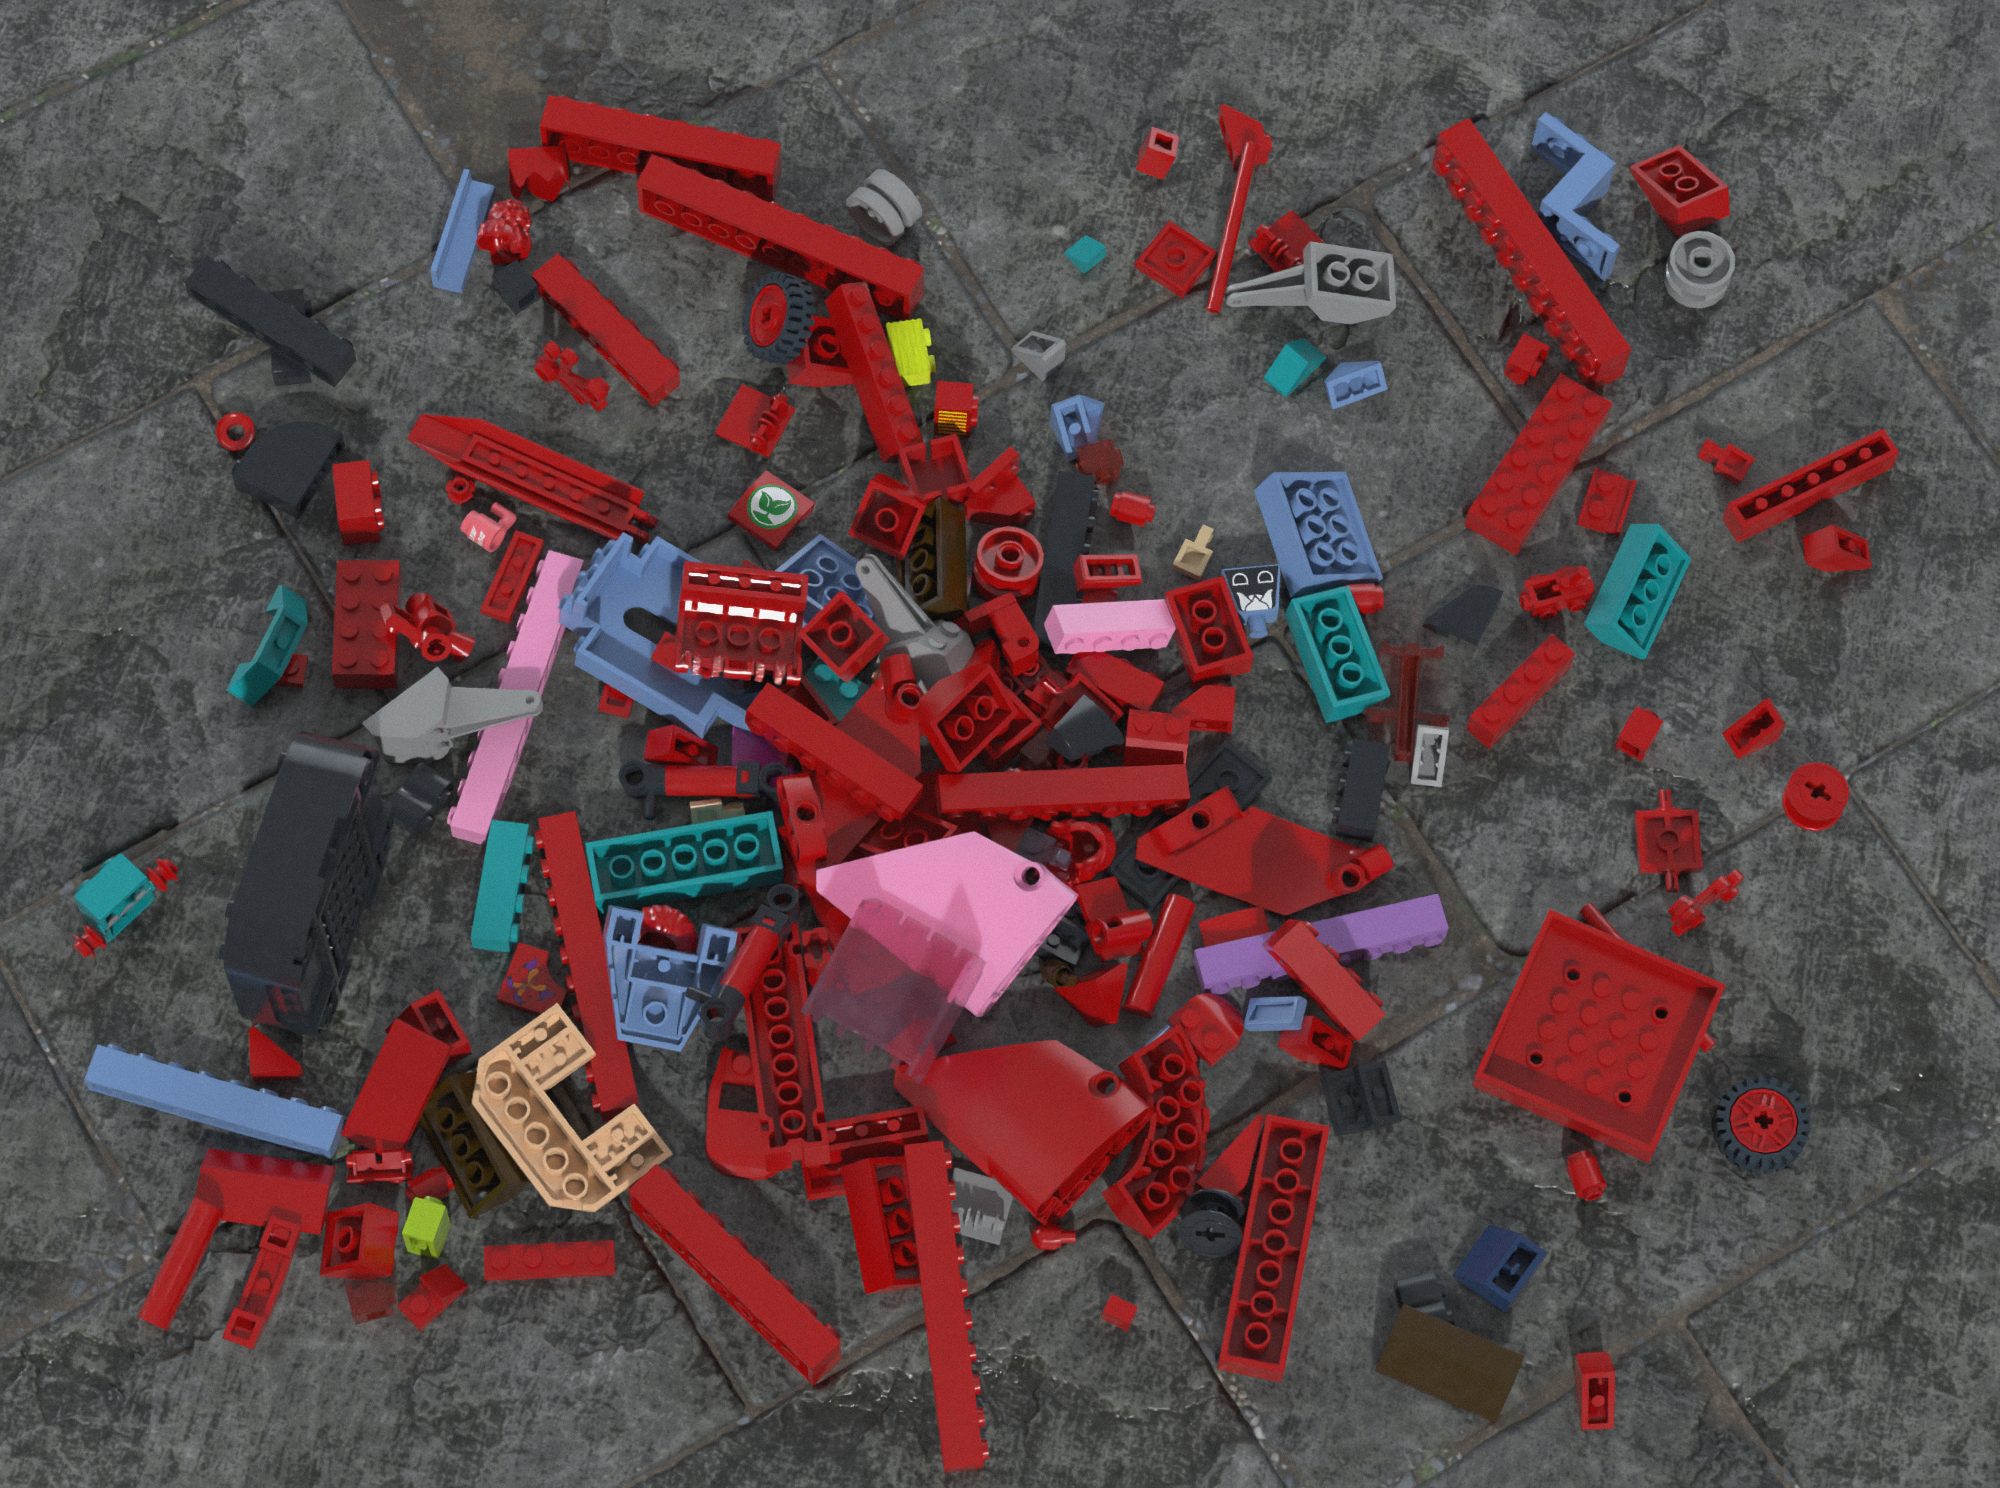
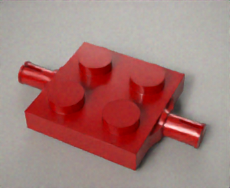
M1081 672L1074 673L1063 687L1057 685L1050 676L1044 678L1043 682L1040 683V687L1053 697L1050 706L1039 719L1051 731L1083 695L1100 707L1114 724L1124 713ZM1114 745L1109 746L1108 748L1114 753V755H1118L1122 751L1121 749H1124L1125 745H1122L1120 748L1117 749ZM1085 754L1087 759L1091 757L1090 754Z
M1662 789L1658 791L1659 808L1635 811L1634 814L1638 873L1665 875L1666 892L1671 893L1673 891V893L1679 892V874L1701 873L1703 869L1698 810H1681L1672 807L1671 790L1666 789L1665 792Z

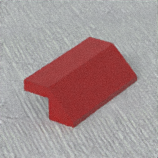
M923 1105L826 1122L831 1163L805 1167V1160H800L807 1200L812 1201L846 1195L841 1171L842 1166L866 1158L904 1156V1145L929 1142Z
M208 1148L200 1168L195 1198L224 1210L225 1212L221 1218L222 1221L266 1227L272 1215L301 1226V1232L321 1235L327 1219L328 1195L335 1179L336 1166Z

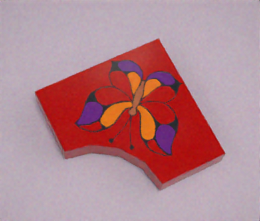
M519 942L497 996V1003L540 1016L556 1003L563 1008L568 991L557 985L549 975V952Z

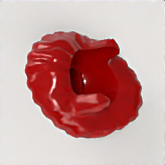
M653 905L652 907H644L641 910L644 916L638 943L696 954L698 947L696 940L697 932L693 929L694 925L688 920L686 914L668 905Z

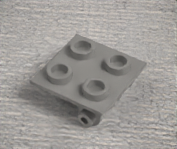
M954 1168L951 1181L955 1183L956 1200L951 1201L952 1213H958L960 1232H957V1234L1000 1245L1013 1196L994 1178Z

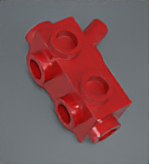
M1565 566L1553 574L1545 576L1543 574H1536L1524 581L1522 593L1519 594L1522 610H1529L1531 618L1540 616L1541 620H1548L1555 617L1559 610L1568 608L1570 612H1577L1584 609L1594 592V583L1589 575L1588 568L1584 566L1574 568L1572 566Z

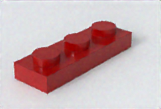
M515 531L481 606V614L508 624L511 623L545 546L544 540Z

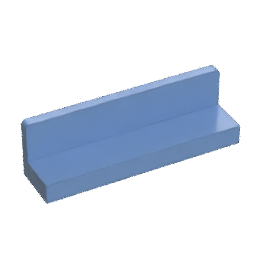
M464 168L431 266L433 287L461 294L477 250L476 239L478 229L481 223H484L487 219L496 192L494 185L473 181L469 169Z

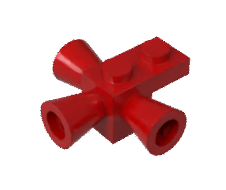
M417 593L411 596L406 602L405 610L389 600H386L380 608L384 619V626L394 634L401 632L407 636L408 640L415 647L421 649L422 655L429 661L438 662L450 656L456 663H461L469 656L473 649L474 637L453 630L456 622L452 612L435 602L434 598L427 593Z

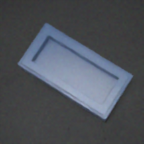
M1302 996L1250 998L1244 1028L1248 1031L1301 1030L1307 1000Z

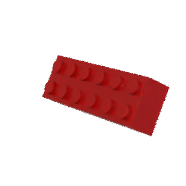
M1560 373L1468 510L1464 526L1517 556L1607 421L1613 403Z

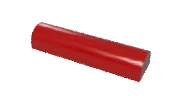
M1176 894L1166 895L1152 935L1148 940L1122 1005V1010L1148 1020L1152 1019L1196 906L1189 899Z
M195 1197L193 1198L141 1307L138 1318L162 1329L169 1330L225 1212L224 1210Z

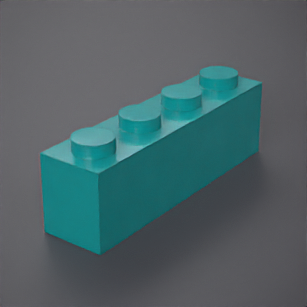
M491 820L471 932L473 948L511 953L512 942H518L520 924H516L517 913H523L525 894H521L522 884H528L530 865H526L527 855H533L535 836H531L529 824Z

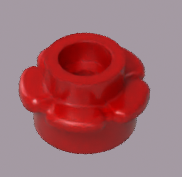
M457 475L453 480L447 482L445 490L448 492V498L456 504H466L473 498L476 486L473 480H468L467 476ZM463 487V490L459 491L458 488Z

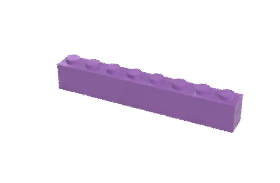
M1438 894L1310 923L1319 933L1316 939L1325 946L1327 944L1330 945L1341 958L1337 962L1342 967L1349 965L1352 960L1364 958L1366 961L1377 959L1382 956V953L1394 951V953L1399 954L1411 950L1412 946L1424 944L1426 947L1437 945L1446 938L1449 929ZM1276 931L1195 949L1193 963L1202 993H1212L1219 996L1229 992L1231 988L1242 986L1243 989H1249L1258 986L1261 981L1272 979L1274 982L1288 979L1290 976L1262 946Z

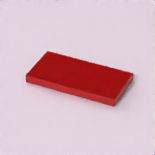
M395 1018L341 1135L369 1150H376V1153L381 1156L382 1150L406 1149L454 1046L399 1018Z

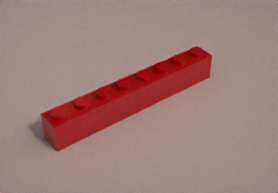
M1186 764L938 775L934 787L937 816L939 819L953 825L962 824L965 821L992 823L1001 819L1021 822L1028 818H1041L1042 820L1049 821L1071 816L1074 819H1084L1090 815H1102L1106 818L1117 817L1120 814L1146 816L1155 812L1175 815L1186 810L1190 800Z

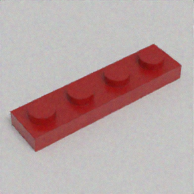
M614 1240L484 1246L485 1281L615 1275Z

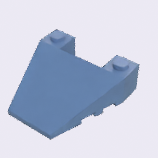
M609 905L602 937L617 1039L681 1052L700 1019V1008L703 1005L685 996L686 989L689 986H694L713 995L732 963L738 932L733 929L702 923L696 954L640 944L638 940L644 913L638 910Z

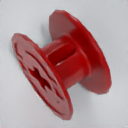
M1812 762L1802 765L1793 772L1783 792L1782 806L1786 816L1796 826L1809 831H1821L1830 828L1839 820L1849 800V787L1845 777L1836 768L1826 763Z

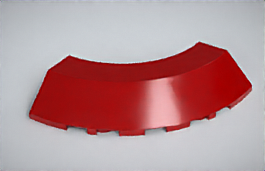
M1180 1024L1118 1065L1128 1086L1153 1108L1154 1112L1148 1123L1135 1136L1130 1157L1123 1171L1101 1194L1119 1221L1148 1239L1153 1238L1177 1216L1184 1201L1194 1190L1193 1187L1198 1174L1202 1172L1207 1154L1205 1147L1207 1132L1210 1131L1209 1108H1206L1204 1089L1206 1088L1205 1079L1201 1080L1196 1064L1199 1060Z

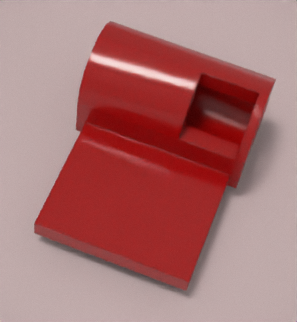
M1116 876L1073 887V890L1079 895L1077 900L1087 923L1085 928L1096 955L1099 954L1102 963L1144 952L1142 943L1152 935V919L1144 909L1129 911Z

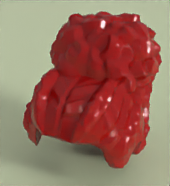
M507 199L494 203L489 211L488 221L481 223L478 229L476 245L479 250L489 251L493 265L512 263L515 260L520 263V261L527 258L531 251L532 240L529 236V228L532 225L531 214L528 211L529 208L523 206L521 201Z

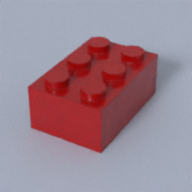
M1224 576L1165 592L1164 599L1176 627L1173 636L1192 688L1251 671L1253 654Z

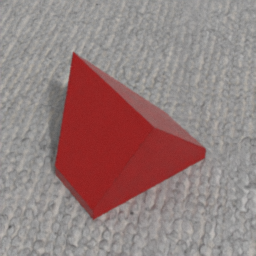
M1122 962L1100 967L1078 977L1073 987H1056L1053 990L1091 1026L1101 1027L1116 1024L1128 964Z

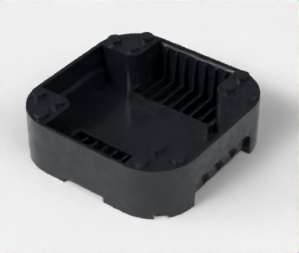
M301 731L295 734L288 751H281L277 768L280 771L235 899L230 898L226 907L225 917L229 918L226 938L221 944L218 956L219 959L224 960V970L238 1007V1013L243 1019L314 1038L323 1036V1030L319 1029V1027H329L351 969L350 966L345 965L354 938L358 939L360 936L358 926L363 911H370L390 848L391 831L389 830H392L394 825V803L381 800L375 776L382 757L379 750Z

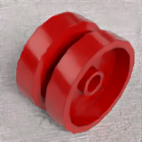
M1006 526L995 528L984 534L978 543L972 571V581L975 590L988 601L1010 591L1018 605L1030 599L1037 590L1039 575L1043 565L1044 553L1041 544L1032 534L1021 528Z

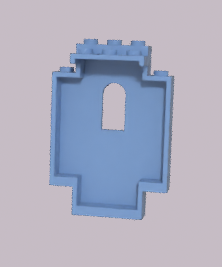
M624 532L617 541L609 540L603 549L598 548L590 560L592 566L587 572L581 571L574 583L575 590L571 595L566 593L558 606V610L561 611L558 623L581 636L573 649L576 652L574 665L703 739L717 717L722 718L750 735L752 731L745 723L746 710L761 691L733 697L713 676L710 680H707L700 675L692 674V671L689 669L687 674H677L650 659L657 645L629 629L623 620L627 610L641 607L677 627L684 561L703 562L658 536L651 545L646 543L638 556L631 553L634 538Z

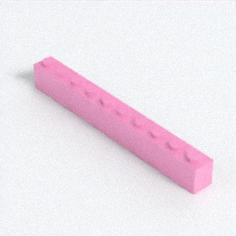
M548 550L546 559L540 560L536 571V577L538 578L536 587L531 586L527 595L526 604L529 605L526 614L521 613L516 630L519 632L517 640L510 642L507 651L508 665L506 669L501 668L498 675L497 686H500L499 689L534 690L542 697L566 629L565 626L558 623L561 612L558 610V606L566 593L571 595L575 590L574 583L582 570L585 571L584 560ZM534 716L478 731L477 741H480L477 751L472 750L467 764V768L470 769L467 779L462 778L457 792V796L460 799L457 807H451L447 819V824L451 827L452 837L487 846L491 820H498Z

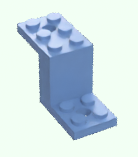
M1544 112L1538 119L1531 149L1566 175L1542 200L1538 217L1562 251L1605 281L1612 274L1620 245L1611 235L1602 233L1594 227L1592 222L1585 216L1608 192L1616 162L1612 160L1609 154L1599 151L1589 144L1583 135L1576 134L1567 128L1561 119L1552 117L1547 112Z

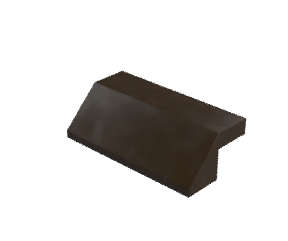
M1403 1304L1392 1332L1384 1346L1375 1372L1496 1423L1525 1356Z

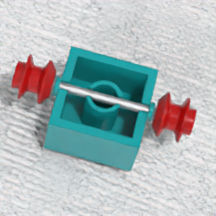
M119 853L115 858L106 860L100 867V872L91 880L87 879L80 884L74 899L83 919L90 925H83L85 933L81 937L77 935L72 936L76 941L72 946L83 958L86 959L90 956L95 959L94 950L97 947L106 949V940L110 942L155 900L152 891L155 889L168 891L166 883L170 879L176 882L179 881L176 876L179 870L169 859L165 858L162 861L159 858H155L157 866L154 869L146 867L144 875L124 855Z

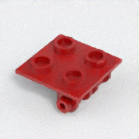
M1293 209L1271 226L1260 225L1255 231L1257 236L1248 242V245L1275 273L1303 265V249L1309 242L1325 244Z
M742 384L715 434L769 458L796 408L786 403L788 398L781 393L770 397Z

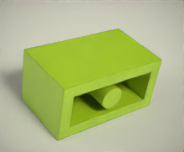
M425 1196L424 1199L414 1198L402 1231L408 1252L439 1260L451 1226L447 1208L441 1200Z

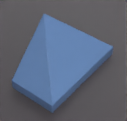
M1380 361L1340 363L1324 380L1331 409H1336L1388 390Z

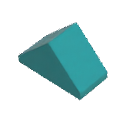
M1305 338L1287 343L1265 374L1264 380L1286 398L1326 360V356Z

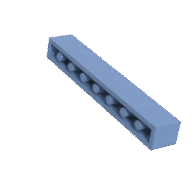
M109 1044L108 1047L97 1045L84 1079L88 1089L91 1091L333 1160L341 1138V1132L345 1126L342 1115H339L340 1112L328 1106H321V1109L309 1106L307 1101L296 1097H291L290 1100L278 1097L279 1095L276 1092L261 1088L260 1091L249 1089L247 1084L238 1080L231 1079L229 1082L218 1080L216 1075L207 1071H199V1074L187 1071L184 1065L176 1062H169L166 1065L156 1062L157 1059L148 1054L139 1053L138 1056L128 1054L124 1048L117 1045Z

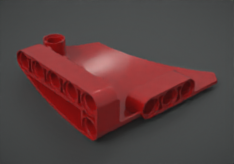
M1057 1040L1015 1044L960 1053L898 1066L895 1070L894 1088L914 1107L923 1105L925 1117L985 1174L990 1178H994L1044 1225L1056 1224L1148 1123L1154 1112L1153 1108L1116 1074L1102 1069ZM1115 1083L1113 1092L1106 1095V1088L1110 1084Z

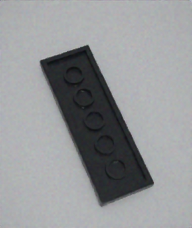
M1224 740L1188 778L1190 800L1186 809L1221 788L1228 786L1243 812L1272 782L1273 777L1227 740ZM1157 812L1114 858L1112 863L1104 869V874L1107 877L1116 876L1119 886L1150 912L1162 902L1182 878L1134 859L1137 838L1178 814L1167 815L1164 812ZM1193 814V825L1201 829L1203 826L1202 818L1197 814Z

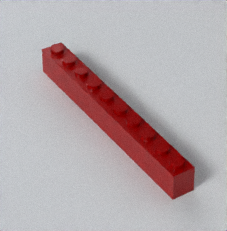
M575 811L539 818L540 830H535L534 834L537 848H544L546 856L545 859H540L544 878L550 877L552 887L546 888L550 907H557L558 916L553 917L556 936L563 935L565 944L559 946L562 964H569L571 974L565 975L569 994L575 993L577 1004L571 1005L575 1024L582 1023L584 1032L582 1036L596 1053V1056L590 1060V1063L584 1064L587 1081L588 1083H595L597 1092L591 1094L594 1113L601 1111L604 1122L612 1120L633 1104L640 1110L626 1041L617 1039L602 931Z
M943 1140L904 1145V1159L943 1472L952 1473L983 1469L984 1460L989 1459L987 1440H981L979 1427H985L983 1407H977L975 1395L981 1394L979 1374L973 1375L971 1362L977 1361L975 1342H968L967 1329H973L971 1310H964L963 1297L969 1296L967 1278H960L959 1265L964 1264L963 1246L956 1245L955 1233L960 1232L958 1213H952L951 1201L956 1200L954 1181H948L947 1169L952 1168L950 1149H944Z

